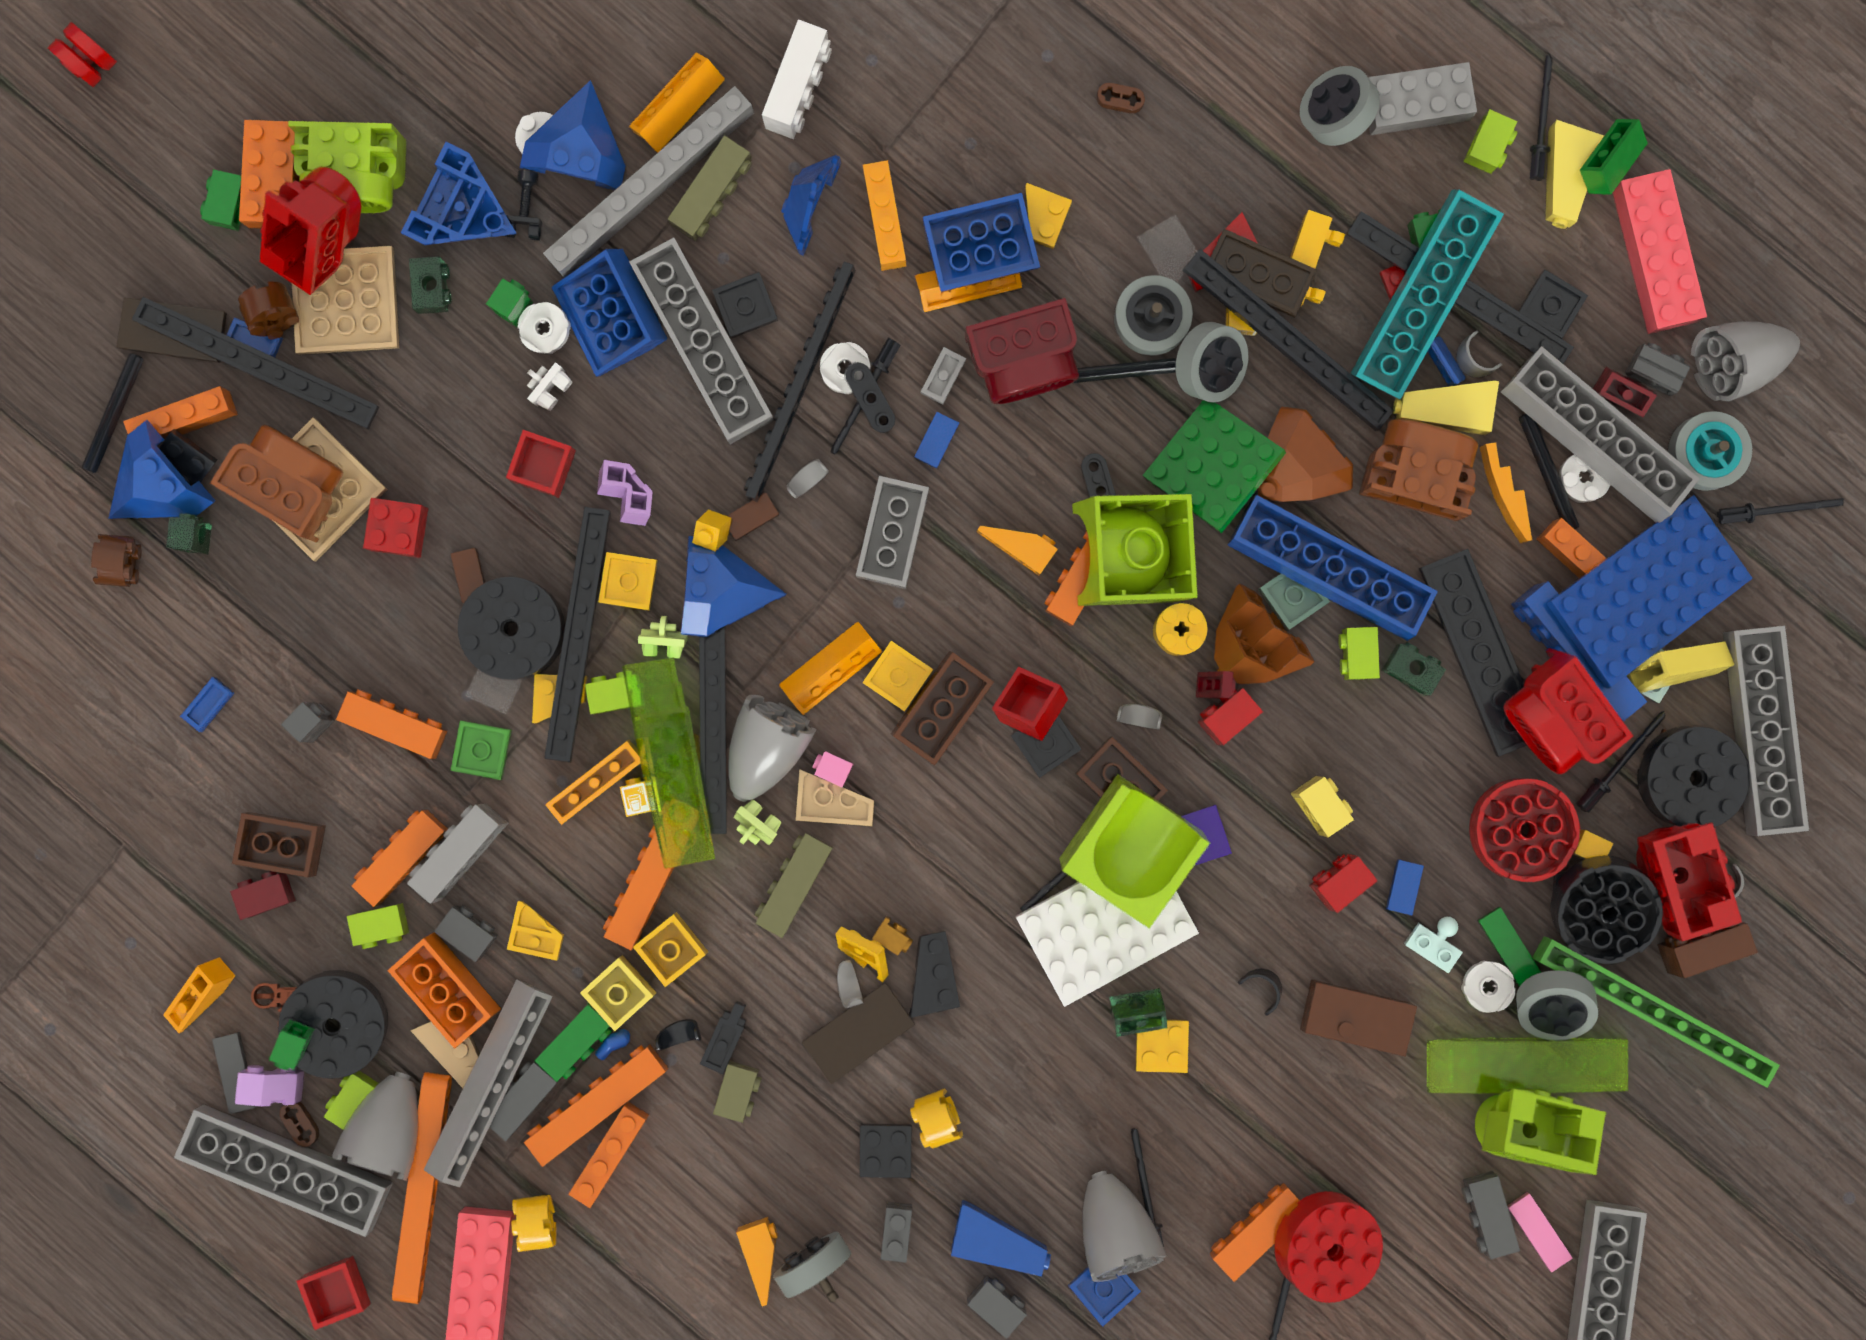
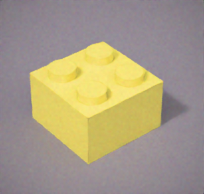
M1315 776L1293 791L1291 795L1320 836L1330 837L1354 820L1350 815L1353 813V810L1346 800L1341 801L1336 794L1339 790L1330 778L1326 779L1325 777Z
M622 955L580 993L609 1026L616 1031L657 992Z

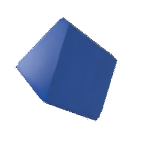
M1440 336L1436 337L1427 352L1447 385L1455 386L1464 381L1466 377Z

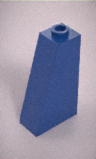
M962 1200L951 1247V1256L1042 1277L1043 1269L1048 1270L1051 1254H1047L1045 1244L970 1202Z

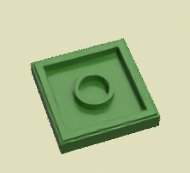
M460 721L450 771L502 780L512 730Z

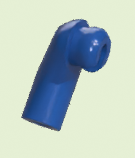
M620 1029L616 1033L608 1035L595 1052L597 1058L605 1060L612 1051L626 1047L630 1042L629 1031Z

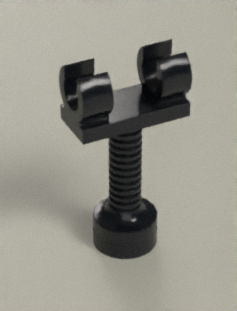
M519 170L517 182L522 184L520 215L506 216L515 231L516 224L529 225L528 237L530 240L540 241L542 221L539 218L529 217L531 190L533 185H537L539 174L533 171ZM516 234L506 235L505 237L515 238Z

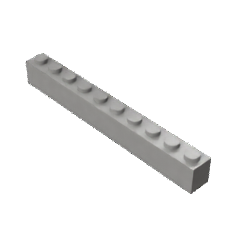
M734 86L543 253L564 278L571 274L712 151L724 135L728 137L754 114L752 104Z

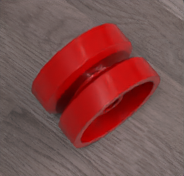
M70 22L63 30V34L74 45L69 47L61 39H55L48 49L60 59L59 62L77 78L81 77L94 88L100 82L102 76L91 66L93 62L103 70L109 71L117 61L73 22Z

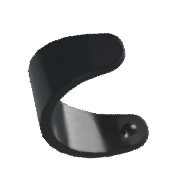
M1263 968L1255 969L1245 974L1238 981V984L1240 985L1250 978L1260 977L1269 981L1274 986L1277 1000L1265 1011L1264 1014L1267 1016L1277 1008L1280 1002L1282 984L1274 972Z
M685 1019L668 1025L656 1037L655 1044L657 1050L660 1052L680 1043L701 1040L698 1024L695 1020Z

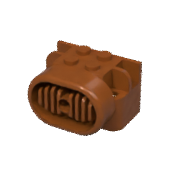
M1409 419L1390 420L1382 446L1374 450L1368 458L1359 495L1453 521L1468 517L1472 513V510L1468 509L1471 495L1475 492L1476 475L1472 468L1478 449V442L1468 435Z
M262 425L250 445L241 443L231 448L210 484L299 537L317 543L319 538L314 534L322 521L326 522L328 519L326 514L332 505L331 494L344 472L334 463L268 425Z

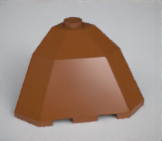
M1281 407L1268 439L1283 448L1286 454L1259 486L1258 496L1267 500L1286 502L1314 500L1349 491L1353 486V463L1347 456L1345 458L1342 456L1324 430L1321 431L1311 420L1313 417L1307 410Z
M1242 584L1236 586L1216 630L1214 659L1219 667L1217 670L1233 672V678L1238 684L1267 683L1312 665L1315 661L1306 644L1299 637L1289 634L1275 613L1272 612L1270 614L1262 602L1263 599L1255 591Z

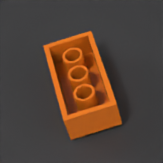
M244 120L239 221L248 228H262V212L264 209L265 193L268 190L278 196L280 187L285 182H299V176L294 170V155L291 153V146L295 143V132L288 126V121Z

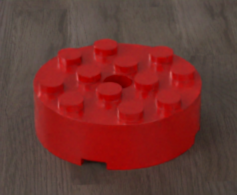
M1515 778L1495 784L1479 798L1471 814L1469 834L1477 857L1489 870L1507 879L1521 882H1536L1548 879L1566 867L1567 862L1574 853V850L1577 849L1579 843L1580 824L1573 804L1562 791L1541 780ZM1527 823L1529 832L1524 837L1520 831L1522 825Z
M1324 1191L1306 1196L1297 1202L1298 1206L1288 1216L1285 1214L1278 1227L1274 1245L1277 1265L1288 1281L1310 1299L1324 1303H1334L1351 1298L1368 1285L1379 1268L1383 1252V1240L1379 1225L1367 1210L1344 1194Z

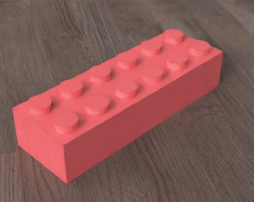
M1671 169L1621 180L1614 190L1613 196L1647 333L1651 334L1690 325L1705 319L1707 314Z
M465 1206L459 1212L445 1340H503L513 1246L512 1220H515L516 1217L513 1211Z

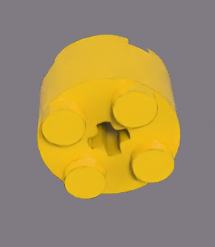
M1184 603L1174 604L1164 609L1156 618L1153 625V636L1159 647L1166 653L1174 656L1187 655L1196 651L1204 643L1207 636V622L1203 613L1196 607ZM1179 623L1182 624L1183 628H1186V632L1182 633L1181 636H1179V632L1174 631V627L1179 626Z
M946 1089L915 1099L914 1107L910 1108L914 1122H919L921 1127L920 1139L925 1148L930 1146L934 1149L963 1137V1131H957L956 1125L961 1122L951 1096L946 1098L944 1096L947 1092Z
M551 1195L513 1199L512 1206L516 1220H512L513 1236H517L518 1252L554 1247L557 1240L556 1222L553 1219L555 1209Z

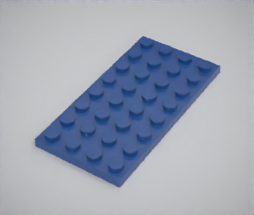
M1695 495L1680 503L1671 516L1660 523L1652 524L1546 604L1604 687L1608 689L1749 582L1752 577Z

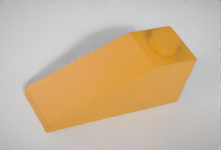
M980 526L977 530L978 534L1038 576L1058 550L1054 547L1056 542L1044 534L1040 537L1037 534Z
M220 957L198 965L163 1016L178 1033H182L226 990L236 975Z
M768 1217L740 1226L736 1232L762 1306L767 1305L769 1299L776 1244L775 1238H778L775 1224H770Z

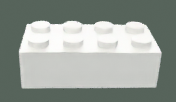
M801 20L797 21L762 113L765 129L791 139L795 138L796 132L801 133L805 119L802 118L805 109L809 110L813 102L814 95H812L814 85L819 86L823 72L820 71L823 62L827 63L831 55L832 48H829L831 40H828L827 30Z

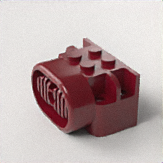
M1066 298L970 325L965 329V341L968 343L972 362L977 374L985 380L988 394L993 404L1011 403L1067 386L1079 378V372L1073 355L1077 336Z

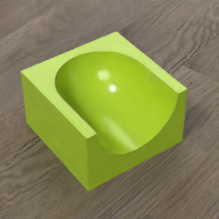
M1192 494L1094 496L1072 504L1073 514L1079 515L1085 524L1090 545L1089 576L1085 589L1078 595V606L1174 603L1198 598Z
M1117 774L1059 859L1063 872L1150 929L1210 842L1202 830Z

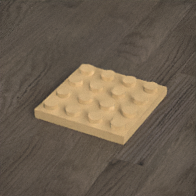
M392 246L344 249L343 260L338 270L311 295L292 283L293 304L299 316V322L294 325L296 354L399 348L395 259Z
M313 417L292 439L340 467L344 474L331 494L332 505L326 514L328 519L326 522L322 521L314 534L319 538L317 543L299 537L283 526L277 525L313 561H317L369 509L370 499H379L387 488Z

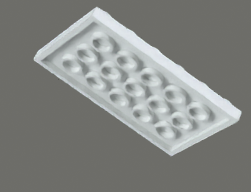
M1080 882L1069 886L1015 916L1064 1007L1199 934L1177 891L1150 929Z

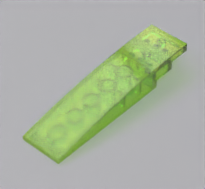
M674 657L623 665L622 669L640 763L664 868L715 859L690 711L689 706H685L682 683L678 682Z
M1474 1038L1427 1040V1092L1502 1093L1504 1091H1511V1088L1533 1092L1534 1090L1548 1093L1628 1091V1039L1572 1038L1567 1040H1546L1542 1038Z

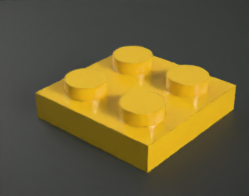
M606 552L598 602L650 611L658 560Z
M891 641L863 681V684L905 712L933 669Z
M1137 1019L1135 1070L1140 1072L1188 1073L1189 1021Z

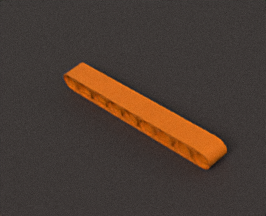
M425 1072L423 1075L418 1104L417 1145L408 1176L392 1301L419 1304L422 1298L438 1187V1179L424 1171V1168L447 1122L452 1086L451 1075Z

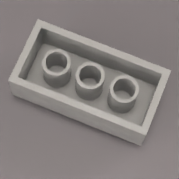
M1469 62L1368 77L1377 88L1380 97L1377 115L1369 126L1370 135L1470 121L1477 113Z
M879 476L856 578L906 589L929 494V487Z
M486 803L468 806L460 816L463 820L456 826L453 824L443 835L446 839L440 845H434L426 856L429 859L422 865L418 864L409 874L412 878L407 884L430 904L441 901L509 824Z

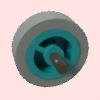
M1711 411L1696 415L1680 424L1671 436L1668 453L1699 478V481L1693 487L1694 489L1715 490L1728 486L1743 476L1751 462L1752 442L1749 433L1740 421L1726 413Z

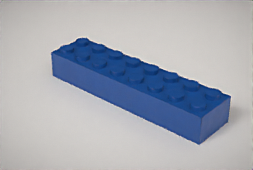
M1255 495L1249 502L1228 543V546L1280 574H1284L1293 581L1319 593L1406 641L1417 635L1438 592L1258 495Z

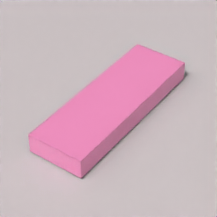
M1526 1192L1507 1205L1510 1213L1551 1273L1573 1259L1530 1193Z

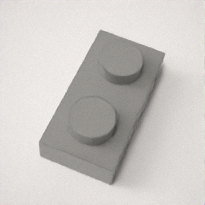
M943 347L920 393L943 405L966 362V358Z

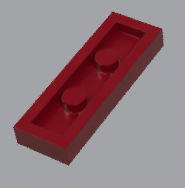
M1198 672L1196 698H1231V694L1235 690L1233 672Z

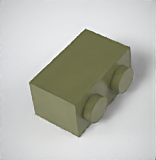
M729 1061L713 1114L743 1123L745 1116L750 1117L755 1103L750 1101L753 1091L758 1092L762 1077H758L759 1069Z

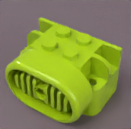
M288 121V126L295 132V143L291 146V153L294 155V170L299 176V182L317 167L332 168L344 175L357 190L362 205L361 213H381L392 208L393 190L403 185L406 168V139L392 123Z
M1512 1088L1511 1091H1504L1501 1094L1489 1097L1479 1107L1475 1117V1132L1483 1151L1523 1163L1538 1164L1573 1173L1596 1175L1606 1112L1573 1104V1099L1562 1096L1552 1097L1550 1096L1551 1093L1539 1090H1534L1533 1092Z

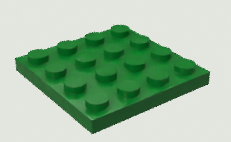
M1203 400L1142 476L1167 495L1192 494L1193 514L1222 534L1286 452L1276 443L1217 403Z

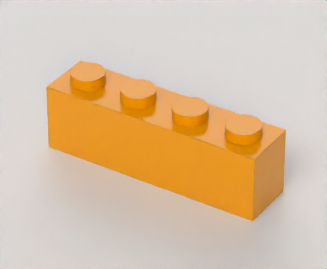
M888 160L864 164L863 172L881 271L906 267V257Z
M629 739L545 805L562 825L643 762L645 758Z

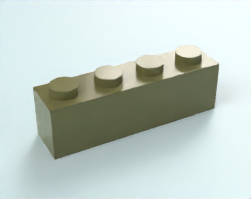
M724 135L669 216L668 221L670 225L695 242L699 236L702 238L710 227L708 223L713 215L717 217L724 206L722 202L727 195L731 196L738 186L736 181L740 175H745L752 165L750 152Z
M807 832L804 837L801 835L797 837L792 846V849L796 850L791 859L786 857L779 870L783 872L779 882L776 880L772 882L767 891L771 895L766 904L761 902L754 915L758 917L755 924L780 938H783L833 849L831 845Z

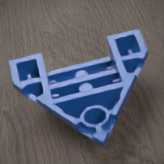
M591 80L525 141L520 168L544 174L548 170L594 181L596 182L595 186L616 190L622 185L626 166Z
M445 142L435 162L437 170L417 211H411L401 234L423 245L517 234L471 155Z
M834 155L803 168L799 175H795L789 196L784 201L781 212L784 213V220L796 249L802 256H804L813 234L811 218L825 184L833 185L841 165L840 156Z
M148 420L144 421L127 435L108 519L196 517L216 500L200 481L190 486L157 447L164 439Z
M688 536L687 572L681 635L707 637L715 633L716 630L763 608L766 604L786 596L785 592L723 545L715 552L693 544V536Z

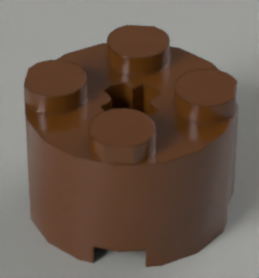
M269 281V286L256 289L255 285L251 286L240 295L238 301L240 303L239 309L250 334L262 337L268 336L270 340L280 338L283 335V331L297 324L299 316L286 286L280 282Z
M98 534V539L101 540L100 543L94 542L91 568H97V576L93 577L94 583L97 585L125 587L137 584L139 571L135 569L136 559L140 560L141 545L136 544L135 539L131 536Z

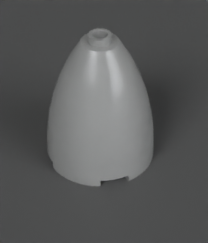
M1740 321L1705 328L1697 334L1691 349V356H1695V363L1699 372L1694 374L1695 379L1702 391L1714 401H1732L1762 388L1781 374L1798 353L1800 340L1794 332L1782 326L1764 322Z
M748 695L737 717L730 743L728 760L730 789L733 792V796L743 802L753 800L775 786L798 762L816 732L815 728L808 726L810 720L798 711L781 702L778 704L770 701L764 702L765 698L760 695Z
M396 1072L395 1076L389 1075L364 1098L347 1122L331 1158L341 1161L344 1156L348 1158L346 1163L387 1176H393L395 1172L398 1173L397 1179L407 1181L414 1160L418 1137V1098L415 1084L410 1081V1075Z
M1106 1171L1093 1174L1092 1180L1088 1182L1084 1197L1082 1221L1083 1242L1092 1281L1113 1280L1117 1276L1132 1272L1136 1273L1164 1261L1163 1258L1167 1256L1159 1234L1135 1195L1113 1174H1107Z

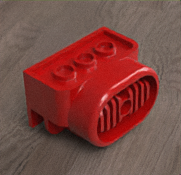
M317 167L300 182H285L281 185L278 196L268 190L265 193L264 209L262 212L263 226L261 228L262 238L259 262L309 295L316 291L338 270L343 260L344 247L358 234L362 205L359 194L352 183L344 175L332 168Z
M1548 648L1546 653L1550 659L1542 665L1535 664L1531 667L1533 673L1525 680L1524 687L1507 700L1503 708L1507 718L1535 756L1554 773L1564 774L1581 759L1593 764L1601 763L1630 740L1633 735L1577 657Z
M1712 822L1704 825L1689 823L1683 826L1661 827L1637 838V866L1650 879L1661 897L1663 906L1661 924L1668 935L1683 942L1742 923L1733 893L1735 884L1725 866L1728 863L1725 852L1720 849ZM1676 868L1678 869V873H1674L1673 871Z

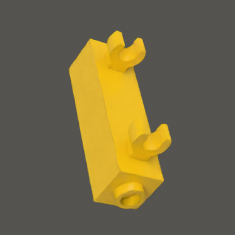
M1308 210L1304 215L1290 258L1316 268L1324 242L1340 247L1345 234L1329 230L1332 221L1331 217ZM1309 287L1304 300L1308 299L1313 303L1320 304L1326 291Z

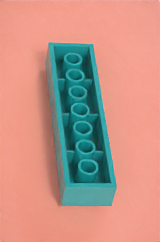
M1451 190L1350 374L1395 398H1402L1504 215L1502 212L1461 190Z

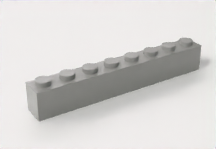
M516 979L432 1151L424 1171L440 1182L461 1187L553 996L535 986Z

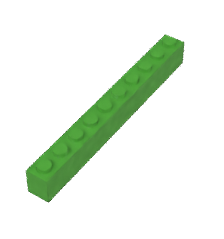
M1544 936L1532 957L1537 962L1554 971H1569L1583 976L1593 985L1597 995L1762 1086L1768 1088L1780 1066L1553 939Z

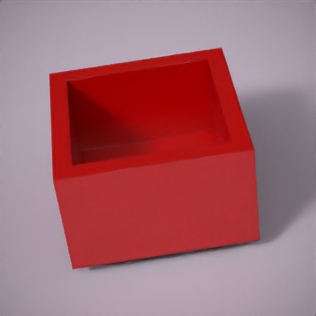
M523 430L506 478L511 482L559 498L576 450L569 445Z
M371 498L363 548L369 551L421 558L428 508L419 504Z
M1018 667L992 709L1001 723L1043 741L1068 701V698L1061 685Z
M1244 688L1235 689L1231 694V698H1219L1222 702L1217 706L1215 704L1208 706L1199 714L1202 718L1198 723L1216 745H1225L1263 712Z
M1343 853L1332 861L1334 866L1328 871L1323 869L1313 876L1312 880L1314 882L1309 886L1328 910L1338 913L1378 881L1359 856L1352 854L1345 856Z
M354 1256L306 1273L296 1281L314 1330L361 1313L371 1304Z

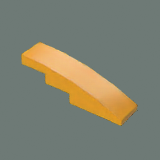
M1496 443L1485 444L1480 447V452L1494 499L1505 521L1519 542H1529L1532 540L1525 492L1524 490L1514 491L1510 466L1500 468Z

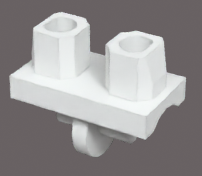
M556 362L549 371L541 366L537 373L530 369L527 374L532 379L527 386L533 392L527 399L537 407L540 405L551 411L558 401L549 393L555 385L565 392L572 384V381L564 373L565 370Z

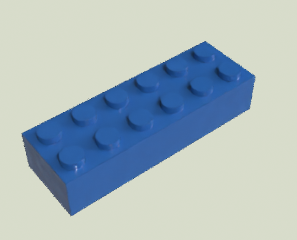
M1549 581L1532 586L1511 605L1514 607L1513 613L1521 622L1525 621L1531 628L1529 632L1538 642L1542 641L1547 649L1551 648L1576 656L1622 721H1625L1647 703V700L1627 676L1608 689L1604 687L1546 604L1557 596L1558 592Z

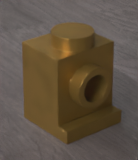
M886 915L872 939L897 956L901 951L906 953L913 939L906 934L907 929L900 924L894 922L891 925L889 923L891 918Z

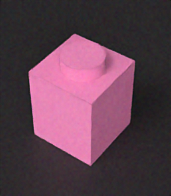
M825 751L823 756L818 754L812 768L816 769L814 775L843 787L853 763Z

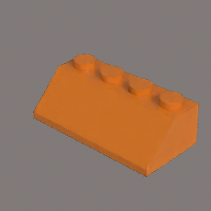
M435 932L423 938L387 970L454 1049L501 1010L499 1005Z

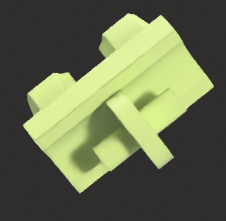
M661 616L660 623L651 622L650 629L641 630V635L638 636V644H642L644 656H657L658 645L667 646V657L680 658L688 635H681V632L676 631L677 624H669L667 616Z
M751 800L744 807L740 806L733 817L741 823L736 829L743 835L739 842L744 845L747 840H750L757 845L761 839L767 845H770L777 836L776 832L781 821L773 815H770L764 823L756 818L763 808L755 800Z

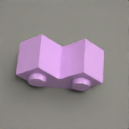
M604 460L599 470L597 494L622 498L620 522L645 526L651 514L652 490L647 484H643L630 464Z
M250 1065L247 1066V1069L238 1072L235 1104L270 1106L271 1103L276 1102L283 1105H295L302 1101L304 1071L297 1069V1066L294 1070L291 1068L289 1070L277 1068L273 1071H264L263 1066Z

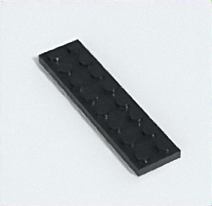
M1469 549L1419 568L1425 584L1438 591L1433 604L1496 757L1527 746L1507 718L1503 708L1504 703L1524 687V683Z

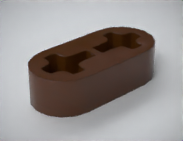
M1105 83L1099 87L1097 101L1101 107L1106 109L1137 113L1144 105L1145 96L1140 89L1135 87ZM1107 90L1112 91V96L1119 98L1111 97L1110 101H1106L1105 96L1101 94H1106ZM1132 95H1135L1136 100L1140 101V103L1136 102L1135 106H1131L1129 100L1122 98L1130 99Z
M301 1102L281 1107L279 1112L280 1119L297 1145L308 1147L318 1140L319 1128ZM289 1107L291 1109L296 1108L298 1110V1112L295 1114L296 1118L294 1116L289 1117L287 1115V1113L290 1111ZM303 1129L305 1131L310 1129L312 1132L309 1136L310 1140L301 1137V1134L304 1133Z

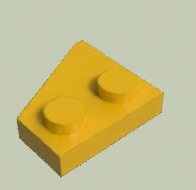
M1027 183L1025 186L1027 215L1033 240L1038 244L1054 249L1072 200Z
M534 675L532 723H540L551 717L557 675ZM587 676L584 679L581 704L586 702L585 684H587Z
M519 900L516 906L507 950L557 961L564 934L524 901Z
M840 927L836 933L838 948L853 958L863 968L869 964L877 971L878 976L876 978L884 982L889 975L884 947L877 941H870L862 937L855 930Z

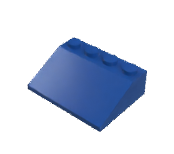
M1022 193L924 216L922 219L941 292L1040 268Z
M605 249L552 286L596 377L635 359L668 339L623 249Z

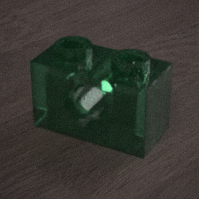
M440 256L409 259L412 309L418 314L448 312V304L452 303L451 291L447 289L446 279H450L449 265L445 264V261ZM431 280H436V287L431 291H427V283Z
M179 513V518L169 517L166 548L208 555L212 524L203 522V517H196L192 514Z
M1408 642L1405 645L1402 643L1397 644L1381 671L1424 696H1431L1446 671L1445 668L1440 666L1442 662L1430 655L1427 658L1418 653L1419 648ZM1412 661H1416L1420 665V672L1417 675L1412 674L1409 666Z
M1160 988L1109 997L1116 1037L1167 1028L1166 1009Z

